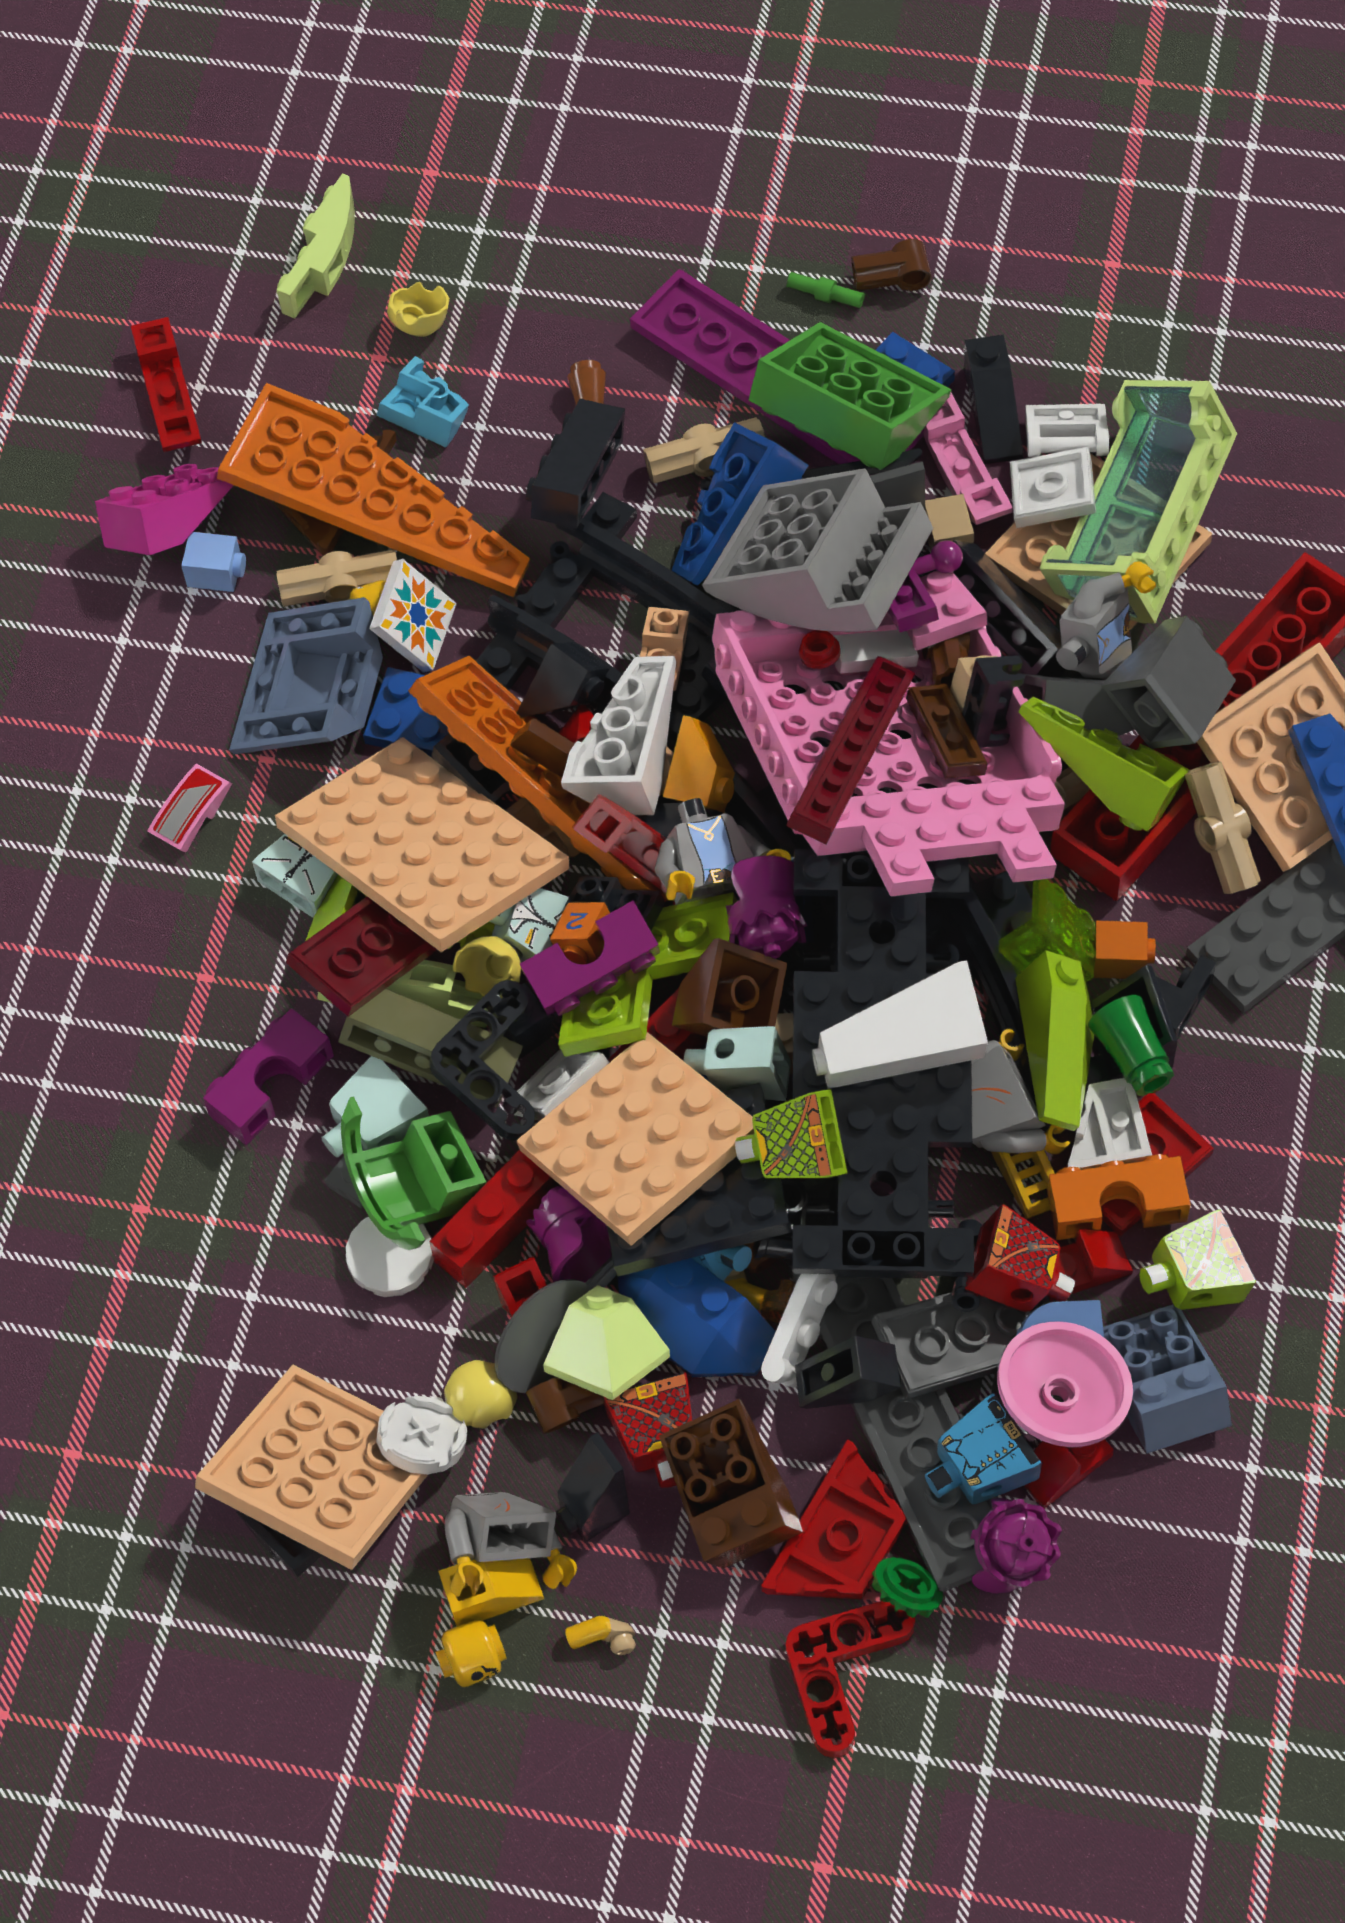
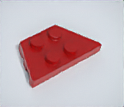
M847 1439L799 1520L803 1533L788 1539L763 1581L761 1591L768 1595L863 1599L874 1580L872 1573L877 1564L886 1559L906 1525V1516L896 1501L889 1497L884 1490V1484L874 1471L871 1472L852 1441Z

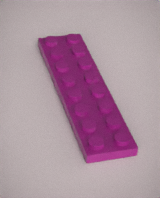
M678 269L630 318V327L836 463L844 464L861 461L843 450L832 448L826 441L811 433L798 430L794 424L783 418L764 412L762 407L748 401L758 360L790 340L681 269ZM924 429L906 451L911 450L924 436Z

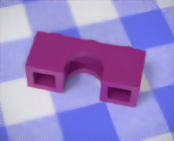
M634 901L595 921L597 930L604 940V949L600 957L594 962L584 965L573 963L566 958L560 946L556 943L520 963L523 974L547 1016L555 1011L558 1016L566 1014L580 1005V997L593 990L596 995L601 994L614 987L618 983L616 977L630 969L634 974L641 972L656 962L654 956L660 953L659 944Z
M292 1008L283 1017L275 1018L266 1028L264 1036L253 1047H247L240 1053L236 1059L235 1066L224 1077L216 1078L209 1085L203 1097L209 1116L247 1146L276 1116L270 1097L260 1090L263 1083L274 1075L288 1074L296 1078L303 1085H306L334 1056L329 1037Z

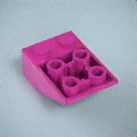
M185 464L175 467L173 469L174 474L166 477L164 475L146 477L141 480L142 485L134 488L131 486L114 488L109 491L110 496L95 501L104 547L153 555L183 544L234 485L217 479L218 467L197 469L196 464Z

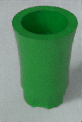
M1129 995L1116 999L1102 1007L1091 1017L1088 1028L1106 1048L1126 1082L1132 1085L1138 1096L1156 1093L1169 1084L1174 1076V1072L1168 1064L1169 1058L1151 1025L1141 996Z

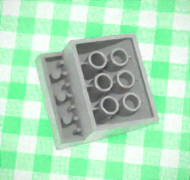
M866 468L763 485L702 586L707 593L743 611L783 624L836 632L877 630L932 532L933 526L921 502L885 508Z

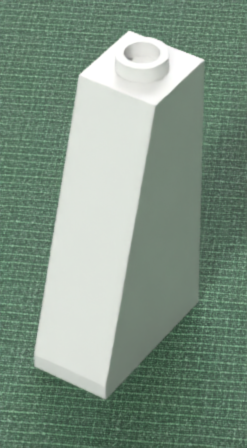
M967 960L957 962L820 1032L818 1048L812 1049V1056L817 1076L825 1075L827 1088L830 1089L984 1058L988 1040Z

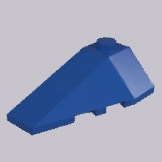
M734 422L712 459L709 469L714 472L709 489L708 491L701 490L697 503L702 508L697 521L687 527L671 571L698 586L709 575L763 485L802 479L808 464L777 443Z

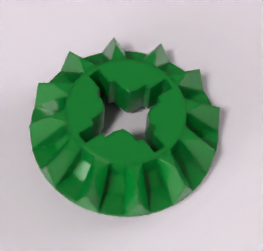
M894 1557L886 1558L877 1564L872 1573L874 1576L872 1587L881 1593L880 1600L890 1602L894 1605L895 1611L899 1609L904 1610L911 1618L917 1614L929 1617L934 1610L939 1608L943 1600V1592L938 1590L933 1576L924 1567L913 1561Z

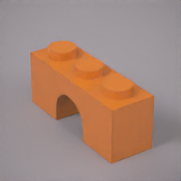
M1158 1154L1149 1156L1142 1162L1125 1164L1123 1161H1109L1100 1165L1099 1168L1081 1170L1079 1167H1066L1058 1170L1055 1174H1049L1047 1194L1056 1240L1076 1238L1077 1230L1080 1229L1101 1230L1103 1217L1101 1207L1113 1199H1124L1132 1202L1141 1213L1144 1228L1188 1221L1191 1204L1180 1156L1168 1158L1166 1155Z

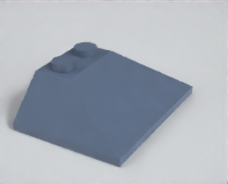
M365 597L268 613L229 751L231 753L242 754L333 741L365 726L383 659L378 636L369 629L373 615L370 603Z

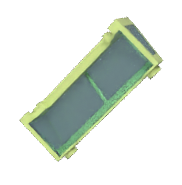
M1124 380L1119 394L1112 404V414L1114 419L1117 420L1120 429L1094 485L1096 513L1080 516L1066 550L1061 545H1053L1048 549L1041 561L1039 569L1054 594L1074 600L1081 587L1091 578L1099 579L1118 572L1123 576L1132 563L1137 561L1143 562L1154 571L1153 574L1148 576L1156 582V587L1149 593H1141L1134 586L1128 587L1130 619L1140 623H1156L1237 436V432L1210 381Z

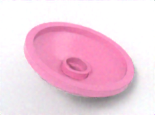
M1045 1322L1031 1326L1012 1339L1006 1347L998 1366V1390L1010 1416L1029 1434L1054 1445L1082 1447L1106 1439L1120 1427L1131 1406L1133 1385L1125 1360L1107 1339L1081 1325L1068 1322ZM1052 1395L1060 1396L1064 1402L1056 1401L1052 1398Z

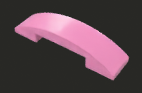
M951 393L950 397L924 427V438L951 494H964L970 520L975 525L1012 513L1013 507L998 479H992L965 429V417Z

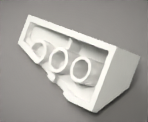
M675 656L635 657L612 689L611 695L613 698L602 714L596 713L590 721L591 730L582 742L576 741L570 750L561 780L563 789L590 803L600 794L633 815H654L663 781L676 669Z

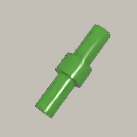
M791 272L787 280V287L813 294L816 300L831 303L834 300L861 308L865 293L838 286L837 281L825 277H820L818 280Z

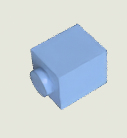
M192 532L188 537L181 565L187 587L234 592L237 577L244 576L246 567V556L240 552L237 536Z

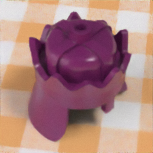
M757 856L737 862L732 868L731 879L740 900L733 906H726L729 918L730 942L775 959L784 952H787L795 942L806 943L804 927H807V924L800 912L799 905L796 903L797 896H794V863L779 856Z
M556 1186L541 1198L542 1202L539 1208L534 1209V1221L529 1219L526 1223L540 1240L543 1247L548 1250L553 1283L565 1279H575L586 1283L612 1256L608 1228L603 1221L562 1186Z
M1005 1498L992 1499L993 1510L983 1518L978 1528L972 1530L970 1539L975 1540L974 1545L977 1559L983 1567L972 1577L973 1585L985 1592L998 1594L1014 1591L1032 1582L1049 1579L1051 1576L1050 1567L1061 1555L1057 1545V1538L1062 1532L1061 1526L1047 1517L1046 1511L1042 1506L1025 1503L1023 1499L1013 1501Z

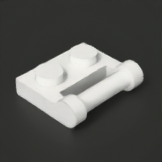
M1105 404L1025 405L1028 457L1040 456L1041 453H1057L1088 446L1090 452H1096V456H1108L1109 432Z

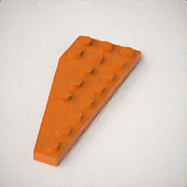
M265 384L220 464L217 479L514 597L528 569L530 562L528 556L494 530L489 533L472 519V513L463 506L457 508L444 498L445 493L399 457L395 459L390 457L377 447V440L367 433L362 435L349 425L350 420L340 412L271 384Z
M470 655L416 679L408 692L417 699L419 707L426 713L436 716L448 727L449 734L454 739L466 743L476 752L478 759L485 767L498 772L508 781L510 789L519 797L530 801L539 810L541 817L547 823L557 826L570 838L571 844L578 851L588 854L601 866L605 876L618 877L620 884L628 890L661 891L609 851L604 853L572 829V826L591 803L563 789L560 776L510 745L515 733L531 719L537 718L535 716L524 718L519 716L517 711L522 702ZM661 891L665 901L664 907H667L672 903V900H668L666 894Z

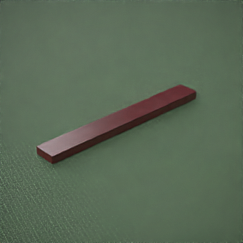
M877 656L791 813L786 826L827 845L915 675L913 671L881 656Z

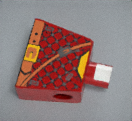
M1002 1204L980 1227L974 1250L973 1277L967 1278L965 1289L1020 1311L1028 1312L1046 1295L1058 1302L1066 1301L1074 1288L1075 1280L1056 1270L1061 1249L1058 1242L1011 1208Z
M686 1372L628 1388L614 1400L604 1397L607 1417L634 1471L642 1472L654 1468L661 1488L676 1486L659 1435L692 1421Z

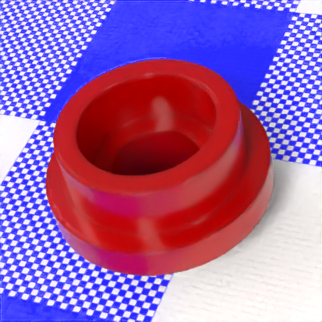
M814 630L803 637L799 647L802 663L812 669H823L831 666L838 660L841 654L839 641L828 631Z

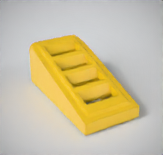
M1045 1150L1019 1153L1012 1157L1009 1153L991 1152L1026 1220L1049 1211L1048 1197L1035 1203H1031L1028 1197L1047 1189L1049 1174H1055ZM1032 1158L1034 1166L1017 1172L1016 1164ZM1040 1173L1043 1181L1024 1188L1021 1180Z

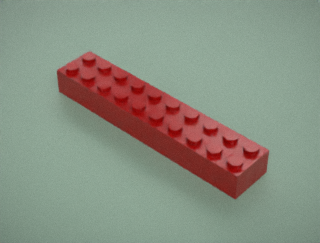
M1304 552L1216 649L1215 652L1225 659L1228 665L1227 669L1236 679L1217 712L1319 642L1330 659L1333 660L1345 646V578L1308 553ZM1139 735L1130 744L1129 748L1137 750L1140 744L1147 746V744ZM1197 742L1189 745L1154 749L1189 770L1210 764V761ZM1186 779L1159 821L1149 831L1144 829L1134 830L1124 825L1119 820L1120 816L1110 811L1090 789L1063 818L1059 829L1052 831L1050 854L1109 897L1118 901L1196 814L1197 811Z

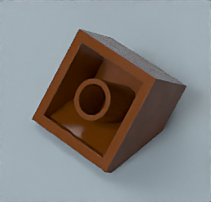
M720 938L713 939L680 983L672 1026L708 1038V1033L712 1029L775 1027L787 963Z

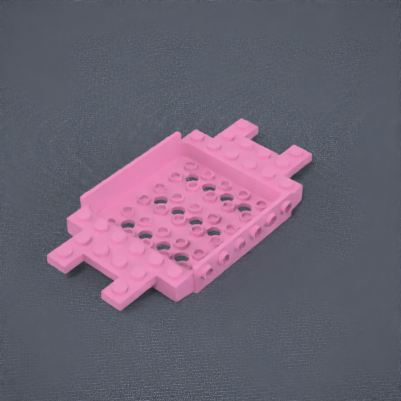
M743 610L716 614L712 642L715 648V672L785 816L789 820L791 813L827 747H823L819 742L811 739L822 737L830 741L832 740L869 671L839 674L835 664L823 669H812L805 666L800 659L799 647L803 637L809 632L814 631V629L783 624ZM887 611L885 617L883 618L877 630L859 632H828H830L832 635H843L898 629ZM986 626L970 631L968 657H978L981 655L1001 657L999 648L994 646L987 634ZM913 629L907 630L913 642ZM922 649L917 650L919 654L917 666L907 667L906 669L913 671L922 681L918 683L911 682L909 687L934 685L930 660L924 659ZM836 681L841 683L845 688L842 690H835L831 685L826 684L824 682ZM798 685L803 687L806 692L796 694L794 690L785 686ZM1017 686L1013 688L1007 711L1006 729L991 731L992 734L996 735L1001 733L1010 734L1008 743L1003 746L981 748L988 763L986 774L982 776L945 779L906 700V692L854 791L858 796L851 797L827 845L792 829L794 834H802L817 856L868 851L890 896L932 892L935 878L926 863L928 861L998 854L1013 883L1050 879L1054 877L1057 865L1039 832L1059 829L1065 806L1055 787L1056 779L1062 771L1061 758L1053 750L1051 744L1046 742L1019 714L1018 711L1021 705L1028 701V699L1023 697ZM903 730L908 732L911 738L902 739L899 735L890 731ZM968 779L977 784L965 785L957 781ZM929 783L938 788L926 789L918 785ZM888 787L893 788L898 792L886 793L880 791L879 789Z

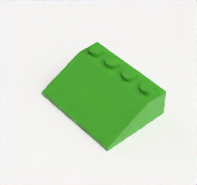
M819 322L758 360L748 401L762 407L764 412L779 416L794 424L798 430L821 438L832 448L843 450L857 457L866 466L882 470L898 459L902 452L906 451L950 397L952 389Z

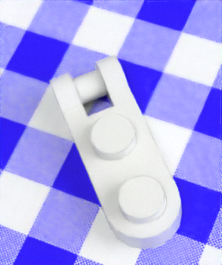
M801 1274L798 1278L762 1363V1375L767 1381L781 1383L792 1388L797 1387L795 1365L805 1360L809 1348L816 1342L819 1336L821 1319L827 1306L833 1301L837 1293L835 1274Z

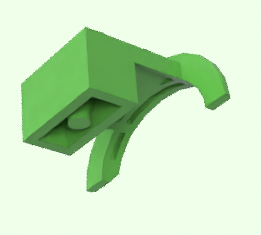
M354 1096L350 1097L341 1118V1139L347 1169L358 1198L370 1220L385 1237L403 1249L412 1250L419 1248L424 1243L425 1238L418 1225L455 1215L487 1182L451 1111L413 1120L402 1141L363 1151L360 1133L362 1112Z

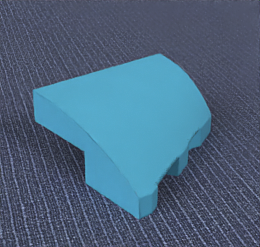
M415 356L400 371L397 385L379 403L377 416L443 447H447L460 428L469 404L459 394L450 391L448 384L441 377L431 379L423 371L424 361Z

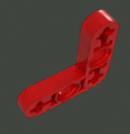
M879 1601L801 1624L793 1628L787 1636L786 1656L810 1733L817 1750L826 1757L839 1758L848 1754L855 1741L854 1723L835 1664L902 1644L913 1635L915 1617H909L901 1609L895 1611L894 1605L890 1602ZM889 1612H895L898 1618L906 1617L902 1621V1629L900 1631H894L891 1625H885L877 1628L878 1638L871 1639V1626L867 1618L874 1617V1626L887 1622V1614ZM853 1623L862 1629L864 1637L860 1643L848 1646L840 1642L837 1633L841 1626ZM830 1630V1642L834 1651L827 1652V1643L814 1647V1655L812 1657H805L803 1651H794L799 1648L800 1639L807 1638L810 1644L823 1642L824 1633L822 1631ZM819 1679L828 1681L834 1689L831 1698L825 1702H816L809 1698L807 1687L811 1682ZM836 1707H840L841 1711L832 1710H834ZM832 1711V1718L838 1731L846 1730V1733L841 1735V1743L838 1745H833L830 1738L822 1739V1736L827 1734V1723L824 1714ZM813 1714H822L818 1718L813 1716Z

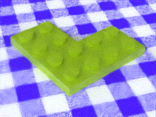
M734 892L663 907L651 931L660 949V953L654 956L656 962L641 972L634 974L630 969L616 977L618 983L601 994L596 995L593 990L580 997V1005L562 1015L558 1046L564 1057L646 1040L653 980L689 972L713 939L720 938L730 942L729 918L726 906H733L738 901Z

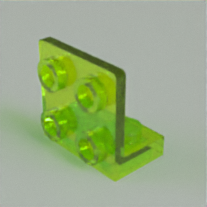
M1048 879L1033 880L1032 919L1000 939L999 952L1021 972L1045 950L1081 962L1085 982L1094 977L1095 922L1086 910L1078 909L1067 898L1066 893L1058 884L1051 883Z

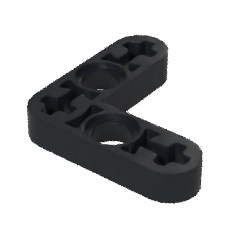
M505 980L496 984L436 1044L430 1056L429 1066L435 1078L496 1133L507 1140L515 1141L532 1128L535 1119L534 1109L522 1095L481 1060L521 1019L528 1005V994L525 988L516 981ZM500 995L504 998H508L510 995L515 996L516 1002L514 1006L516 1009L512 1006L506 1007L500 1013L497 1020L493 1013L499 1007ZM475 1021L483 1022L490 1028L491 1036L485 1041H475L468 1035L467 1026ZM442 1053L447 1057L453 1053L458 1056L456 1065L464 1073L467 1072L468 1067L474 1069L468 1073L463 1084L458 1082L462 1072L453 1065H449L447 1068L441 1065ZM479 1079L488 1081L493 1086V1096L486 1100L475 1098L470 1091L471 1083ZM501 1095L506 1098L502 1107L507 1112L513 1115L519 1111L523 1114L521 1119L523 1126L518 1123H514L511 1127L507 1125L505 1121L508 1115L499 1106L495 1113L490 1111V1109L496 1106Z

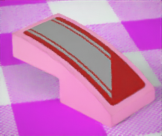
M195 764L169 795L147 831L186 853L205 818L213 819L232 783Z

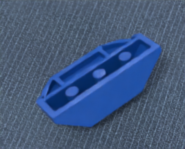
M689 1258L619 1277L617 1275L619 1294L632 1298L669 1348L670 1358L668 1360L691 1377H725L742 1374L743 1376H756L761 1370L762 1363L776 1331L746 1297L694 1259Z

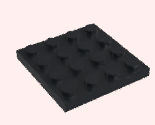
M760 1082L722 1092L752 1117L757 1113L767 1110ZM737 1156L632 1246L607 1226L613 1264L618 1277L792 1232L781 1178H765L762 1174L760 1160L741 1163Z

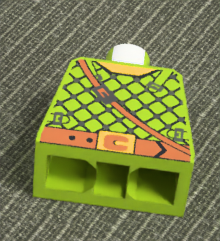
M831 1089L811 1092L753 1115L752 1123L755 1134L737 1137L735 1141V1149L741 1163H749L760 1160L762 1174L765 1178H828L847 1174Z
M1221 1209L1215 1210L1164 1236L1152 1254L1154 1264L1141 1268L1139 1273L1142 1287L1148 1294L1167 1289L1174 1306L1180 1310L1243 1302L1256 1283Z

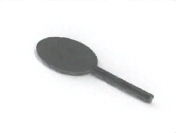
M612 1256L586 1283L575 1279H565L551 1283L529 1297L514 1313L500 1337L495 1354L496 1375L505 1387L515 1392L526 1393L531 1388L556 1378L544 1372L543 1364L568 1306L597 1285L605 1288L617 1275Z

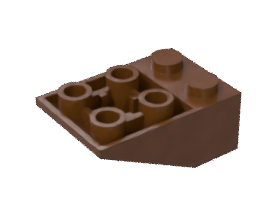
M740 1399L659 1435L704 1562L724 1569L803 1533L788 1489Z

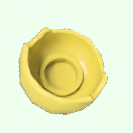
M416 282L408 289L400 288L390 295L387 309L388 317L399 330L413 336L426 337L440 329L443 325L450 298L441 286H437L433 291H429L423 287L421 282Z
M481 936L470 941L456 952L453 971L455 973L459 972L464 976L465 989L467 991L480 993L484 997L501 981L511 980L519 983L521 962L515 949L504 939L497 936Z
M481 1360L467 1362L455 1369L444 1389L445 1402L453 1408L455 1418L462 1423L464 1420L466 1426H472L473 1428L485 1429L497 1420L508 1419L517 1400V1393L508 1389L499 1381L495 1371V1363Z

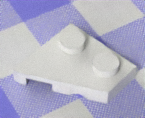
M1125 1078L1089 1084L1081 1114L1080 1126L1076 1131L1067 1167H1079L1081 1170L1099 1168L1100 1165L1109 1161H1123L1127 1164L1142 1162L1145 1158L1152 1156L1137 1095L1132 1085L1127 1083Z

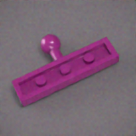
M948 540L938 542L932 548L930 554L919 557L914 562L888 609V613L900 633L910 629H918L925 624L939 620L937 607L918 575L935 569L941 573L956 571L962 563L963 553L955 542Z

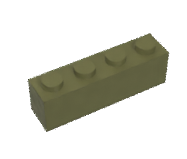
M386 988L352 1015L346 1017L338 1042L443 1085L430 1070V1056L436 1044L461 1019H457ZM472 1024L467 1026L468 1035L475 1041H485L491 1036V1032ZM503 1036L481 1060L509 1083L523 1045ZM442 1053L441 1065L444 1068L453 1065L462 1072L458 1082L463 1084L468 1073L474 1069L468 1067L467 1072L464 1073L456 1065L458 1060L456 1054L453 1053L447 1057ZM475 1080L470 1085V1091L477 1099L486 1100L494 1094L493 1086L486 1080ZM503 1095L500 1096V1099L495 1106L496 1108H498Z

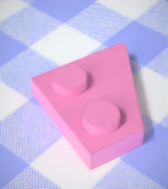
M934 571L919 577L937 607L939 620L925 624L918 629H913V648L916 651L987 625V612L953 572L941 573Z

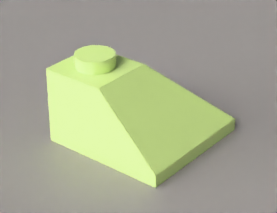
M597 1285L568 1306L543 1366L544 1372L614 1400L670 1358V1350L632 1298Z

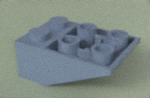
M1173 1304L1103 1327L1104 1338L1118 1350L1131 1374L1133 1396L1127 1416L1146 1453L1232 1426L1227 1386L1182 1310L1176 1308Z

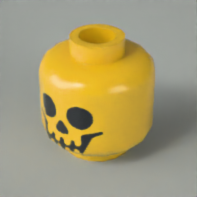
M475 1619L446 1630L442 1635L444 1649L435 1652L444 1678L453 1675L457 1684L461 1687H469L497 1676L501 1671V1662L507 1660L495 1625L488 1627L481 1619Z

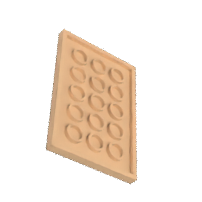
M404 737L275 815L276 826L280 831L440 952L454 945L569 869V856L483 794L477 793Z

